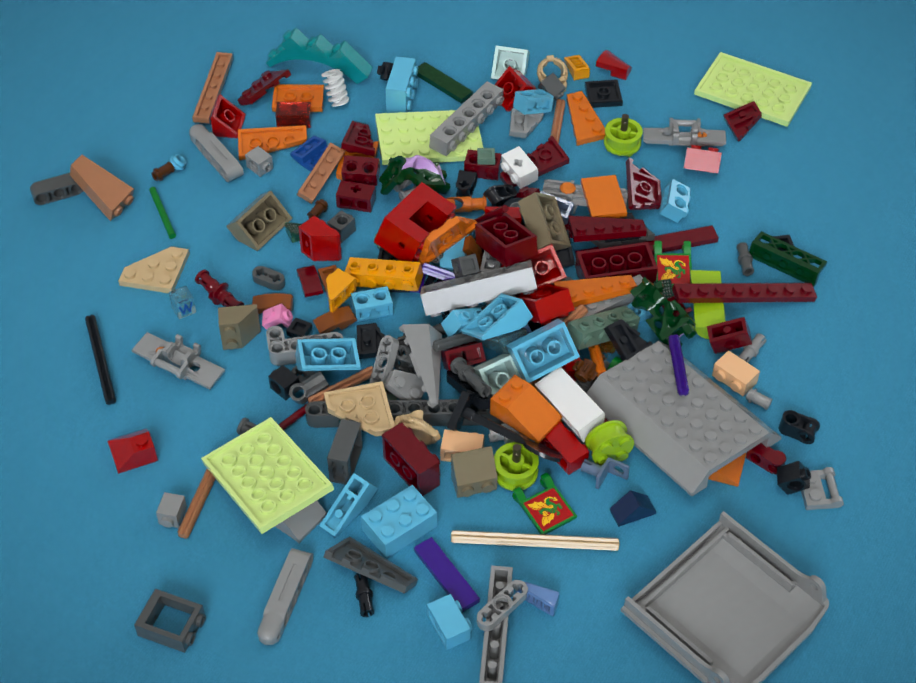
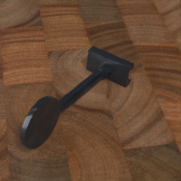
M467 390V392L462 391L447 428L453 431L460 430L465 419L470 422L474 421L516 443L523 444L527 450L542 458L554 462L561 461L562 456L553 449L540 443L526 440L510 429L478 414L470 408L476 393L471 390Z

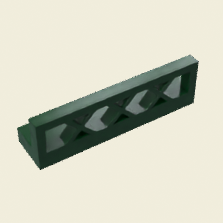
M762 231L751 243L749 251L753 259L802 282L812 283L813 287L817 284L819 275L827 264V261ZM761 239H764V240L768 241L769 243H763V242H761L760 240H761ZM777 248H783L786 251H780ZM793 255H798V256H800V257H802V258L798 259V258L794 257ZM810 263H816L820 266L817 268Z

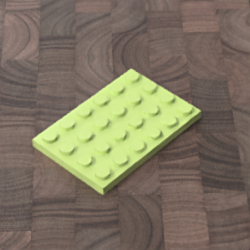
M720 52L696 87L694 95L734 109L755 101L762 112L761 118L788 127L811 89L812 82Z
M456 110L375 114L382 165H388L391 157L403 156L410 158L415 155L423 156L432 162L438 163L465 161L468 149L477 150V148H483L479 125L473 133L466 137L464 142H461L454 151L445 156L429 148L430 134Z
M272 417L201 458L206 468L261 534L334 490L333 484Z

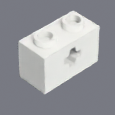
M520 146L501 155L502 170L509 174L511 181L517 184L520 189L538 180V168Z

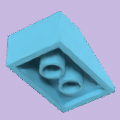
M501 293L471 320L461 332L481 340H486L520 330L528 324V321L533 316L522 299Z

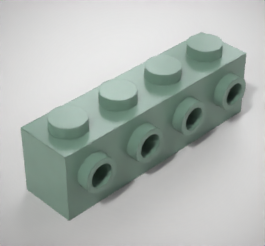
M625 305L569 321L567 329L575 347L581 350L611 341L604 328L620 319L637 331L640 317Z

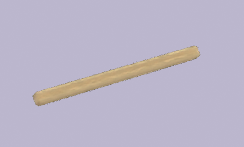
M459 530L451 532L452 543L619 550L618 538Z

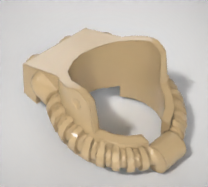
M554 55L546 56V59H543L538 65L537 76L539 81L541 82L546 78L543 72L544 67L547 66L548 62H553L554 65L561 69L559 80L565 86L563 93L566 92L567 66L559 58H554Z
M415 410L410 414L396 416L394 420L395 426L402 422L407 428L410 427L415 437L419 441L422 440L426 445L434 444L441 438L438 430H435L429 423L423 420L422 410Z

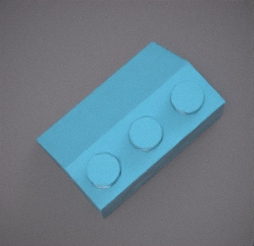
M355 338L297 339L295 352L297 370L361 369Z

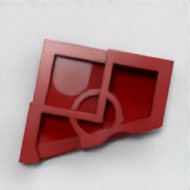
M605 50L596 61V67L610 70L611 76L623 80L627 79L632 70L631 66L608 50Z

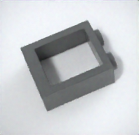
M341 419L327 457L330 482L346 485L353 475L363 448L360 422Z
M155 589L134 626L138 636L185 653L187 648L194 643L198 628L204 625L206 615L203 605ZM165 605L191 614L180 636L153 626Z

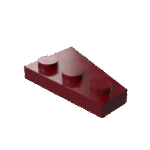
M288 69L271 72L268 70L262 73V77L259 80L254 81L249 89L242 92V96L237 100L240 106L253 104L267 93L266 89H270L273 86L276 87L280 84L279 80L281 78L291 76Z
M352 121L342 141L341 149L350 153L356 152L375 157V148H373L369 125Z

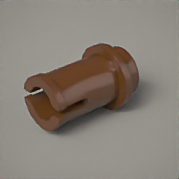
M167 162L159 168H154L151 174L154 180L162 181L163 177L174 172L175 169L171 162Z
M323 199L317 200L315 206L307 213L308 218L310 219L314 215L319 217L323 212H326L328 210V203Z

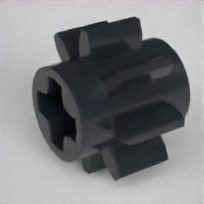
M383 62L382 66H378L377 74L381 75L380 79L388 81L393 63Z

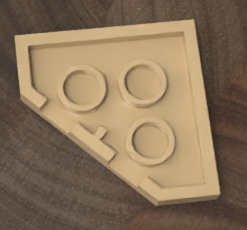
M169 247L124 267L118 280L119 286L173 294L190 255L189 249Z
M383 381L324 392L329 414L339 419L360 422L362 430L375 437L382 436L383 433L395 427Z

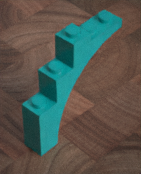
M294 28L292 31L288 30L283 35L282 43L276 50L272 49L269 52V58L266 61L269 67L288 60L319 62L334 69H340L343 74L352 79L356 84L368 78L373 68L346 41L333 46L321 34L308 39L297 28Z

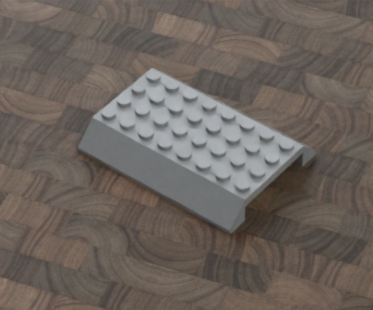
M657 341L638 352L632 358L624 360L600 374L586 394L601 408L608 421L619 420L624 422L627 427V434L631 435L634 440V446L690 496H694L707 487L708 478L711 474L760 443L766 448L781 440V436L685 357L683 359L689 394L680 396L677 391L670 347Z

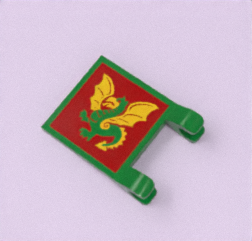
M654 241V259L658 267L656 282L660 280L663 282L664 287L670 288L674 284H692L691 241L683 242V253H662V241Z
M548 473L542 474L540 484L545 490L526 498L521 487L513 489L514 493L512 494L513 499L522 507L538 532L542 535H546L577 518V515L554 485Z

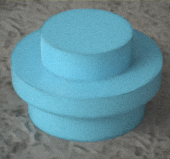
M176 154L170 158L174 169L184 170L187 162L181 155Z

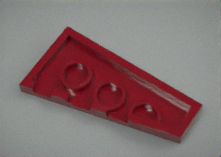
M553 136L548 138L545 144L541 143L537 146L536 150L531 154H526L538 168V177L569 164L568 156ZM503 171L500 173V179L504 184H510L513 187L518 186L511 181L507 172Z
M568 216V223L574 242L642 237L647 234L644 221L639 219Z

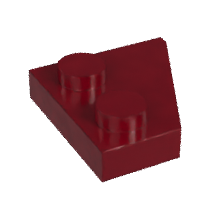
M752 101L723 116L737 141H740L762 117V112L755 101Z

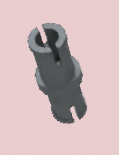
M739 243L736 247L739 254L738 262L742 267L743 275L750 276L754 273L752 266L753 258L749 253L747 243Z

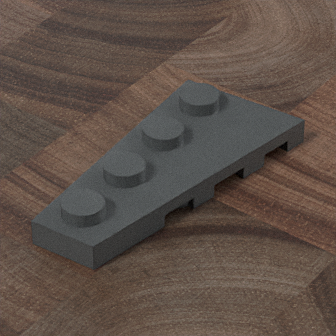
M350 536L327 549L323 557L402 593H406L415 587L418 580Z

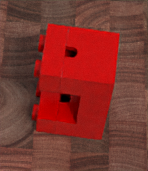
M421 182L384 217L374 243L400 261L418 262L426 237L429 236L431 231L443 226L448 219L454 218L457 206Z

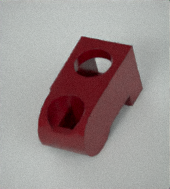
M762 443L747 451L746 454L748 460L772 474H777V467L784 466L786 462V456L783 452L770 447L766 448Z

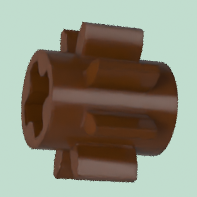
M586 358L584 360L580 359L572 368L575 370L574 377L582 383L594 381L598 374L595 371L596 364Z

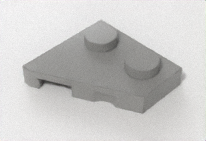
M512 108L509 136L527 138L543 120L544 113L524 115Z
M394 369L389 373L384 384V388L400 400H421L424 394L421 388L424 383L421 378L417 377V374Z

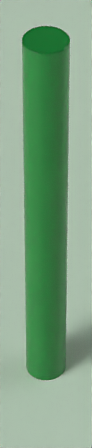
M151 187L149 189L169 238L173 239L176 237L175 231L156 188Z

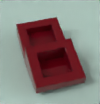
M314 265L296 269L305 297L323 294L322 285Z

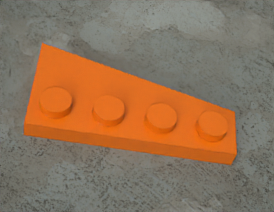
M583 91L567 94L566 100L569 114L571 115V123L573 124L576 146L603 140L605 137V127Z
M306 125L238 129L239 161L246 159L245 154L257 146L267 153L303 144L307 141Z
M631 275L553 282V285L569 288L574 308L579 305H587L631 294L630 291L637 287Z

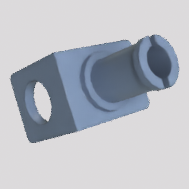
M608 457L602 466L585 459L582 463L581 471L595 476V488L599 489L608 473L627 480L630 467ZM614 466L622 468L624 472L617 471Z

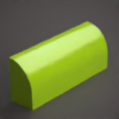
M691 270V283H722L721 271ZM693 303L694 320L696 323L695 330L699 336L709 339L707 326L725 322L724 303Z

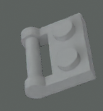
M826 467L823 470L810 471V488L801 491L805 509L816 510L842 507L844 502L843 498L839 496L834 479V468ZM822 479L827 481L831 499H826L821 482Z

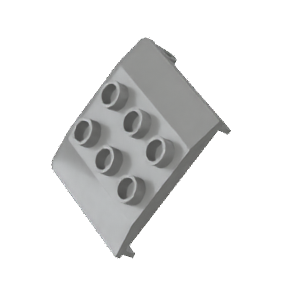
M723 511L719 521L638 594L632 599L629 596L625 598L621 612L702 683H762L812 634L828 610L829 600L826 597L825 583L821 578L815 575L808 576L798 571Z

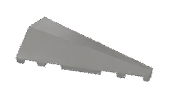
M403 324L399 329L406 335L404 342L405 345L410 346L411 353L409 356L417 377L421 378L424 383L421 388L423 392L428 394L429 401L427 404L434 408L439 402L441 351L436 352L432 345L434 341L442 339V334L430 324Z

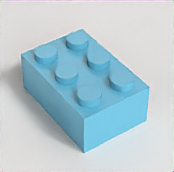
M396 56L386 86L387 113L408 112V110H411V99L415 98V88H418L419 82L416 79L418 74L416 59Z
M559 319L506 345L521 378L528 383L580 357L565 323Z
M411 485L362 515V531L387 559L437 527V512L419 491Z

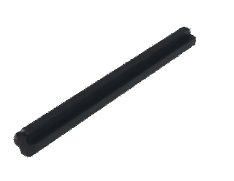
M94 315L86 316L85 321L104 399L107 405L114 404L116 398L96 318Z

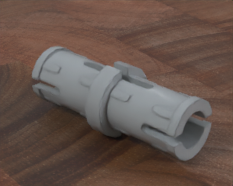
M760 333L756 334L752 340V345L744 346V350L738 357L749 363L753 357L758 355L759 349L766 343L767 339Z

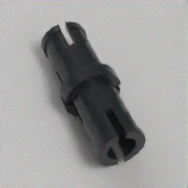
M357 573L354 576L357 587L355 595L356 599L359 600L360 615L362 617H369L368 611L370 616L374 614L372 604L373 592L369 587L368 577L360 574L361 578H359Z

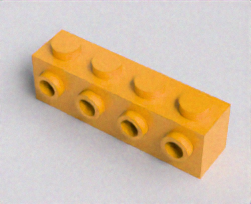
M350 257L344 271L356 278V287L381 288L388 286L389 290L418 291L423 278L421 263L410 261Z

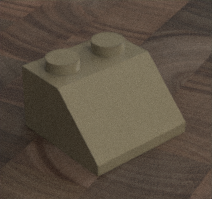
M257 304L218 308L223 350L243 348L261 332Z
M492 446L451 454V479L457 498L470 497L473 494L489 493L497 490L498 478Z

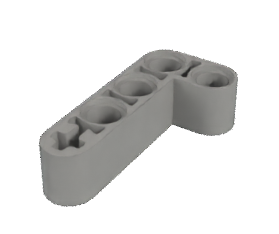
M272 326L266 331L270 361L276 366L296 363L297 339L343 338L342 334L338 332L285 339L283 329L279 326Z

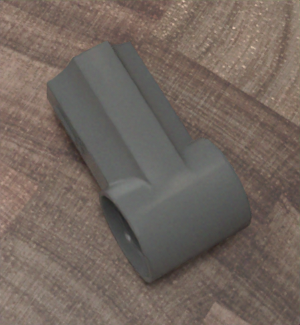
M319 371L301 383L292 385L289 395L296 403L304 404L308 401V397L324 390L329 384L322 372ZM298 390H304L301 398L295 397Z

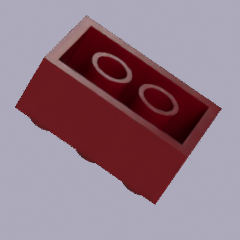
M507 213L475 224L476 244L505 267L537 256V236Z
M401 422L382 434L383 458L408 486L413 485L422 496L440 486L439 458L427 449L426 444L422 440L419 441L415 437L410 427L407 428Z

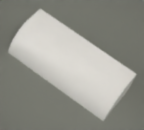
M561 367L535 383L537 391L560 413L562 420L582 442H585L591 430L604 422L605 413Z

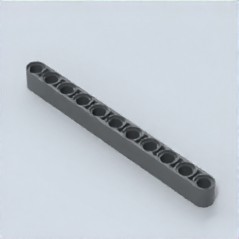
M459 399L439 400L438 405L434 408L427 404L429 400H388L393 421L396 416L410 414L415 410H422L423 420L429 423V425L447 426ZM313 401L305 407L306 421L310 427H339L341 419L328 413L325 401ZM471 404L470 408L478 414L500 425L504 424V422L490 414V409H478ZM467 419L462 424V426L480 425Z

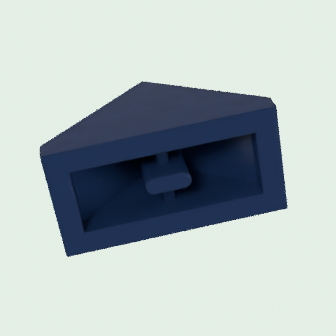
M632 490L610 508V512L618 527L656 514V510L648 496Z

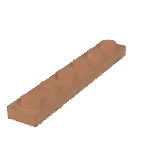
M216 52L192 117L193 122L210 124V118L217 97L221 94L233 61L232 53Z

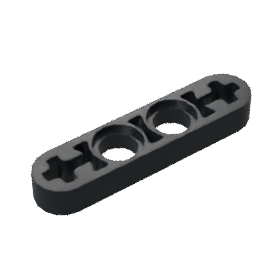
M451 370L447 371V382L460 394L463 390L475 392L472 404L478 409H490L492 394L488 397L485 395V398L481 397L468 382L461 381L458 374L453 373Z

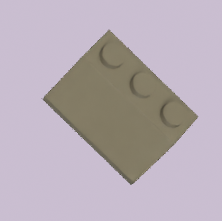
M270 190L257 197L226 227L237 241L258 251L292 217Z
M535 192L518 201L525 227L537 236V250L551 244L555 251L571 247L555 196Z

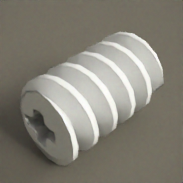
M332 69L322 73V77H327L323 80V83H328L325 89L330 90L326 95L332 96L328 98V102H333L331 106L337 107L348 103L349 97L347 96V90H345L346 85L342 77L343 72L340 69Z

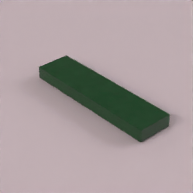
M424 62L418 66L417 76L461 104L473 95L472 90L428 63Z

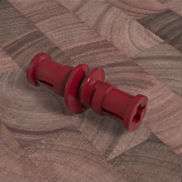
M206 269L196 275L195 282L205 288L209 293L208 298L215 305L221 304L225 307L244 305L242 301H238L232 293L227 291L229 285L226 282L220 284L209 275V271Z

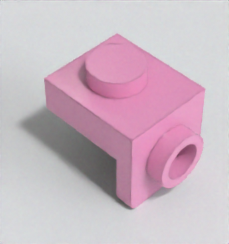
M281 303L263 311L262 326L267 330L272 326L282 323L288 329L292 323L293 315Z

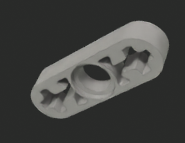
M390 335L384 336L380 341L370 383L379 381L384 383L389 373L393 371L399 341ZM387 359V364L382 368L383 361Z
M521 580L510 582L477 613V626L483 631H491L526 600L528 593L526 583ZM514 589H515L516 591H518L519 589H521V590H522V591H521V594H520L519 592H517L516 594H514ZM504 601L509 606L502 610L497 608L496 604ZM491 616V622L488 620L483 622V617L487 619Z

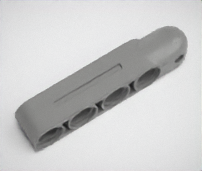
M200 124L193 125L190 128L191 141L226 182L244 175L241 164L212 132H209Z
M294 548L290 550L267 602L263 619L258 628L257 634L261 643L273 645L280 640L312 566L313 553Z

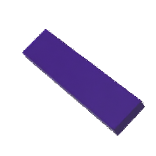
M432 537L414 547V552L448 595L451 594L454 601H459L462 613L480 602L479 596Z

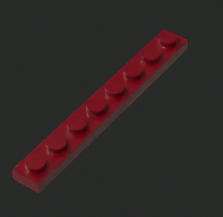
M812 283L674 284L672 287L677 303L815 302L817 299Z

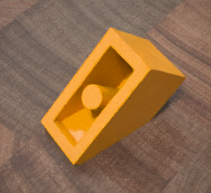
M339 268L330 273L326 278L330 312L333 313L351 296V293L356 291V278Z

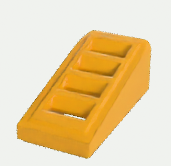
M580 55L564 57L573 80L589 78L590 68Z

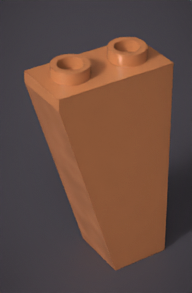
M84 155L78 157L71 164L70 176L110 221L115 216L118 217L122 213L123 208L126 205L129 206L134 200V188Z

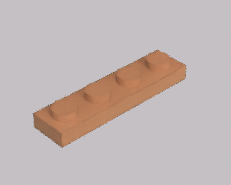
M330 142L299 189L297 196L312 204L345 151Z

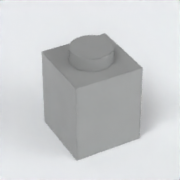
M164 492L156 512L160 525L168 528L180 527L187 509L184 496Z

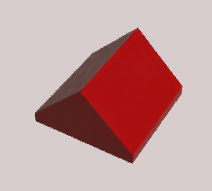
M221 94L217 97L210 118L212 132L216 137L238 138V129L242 128L246 114Z

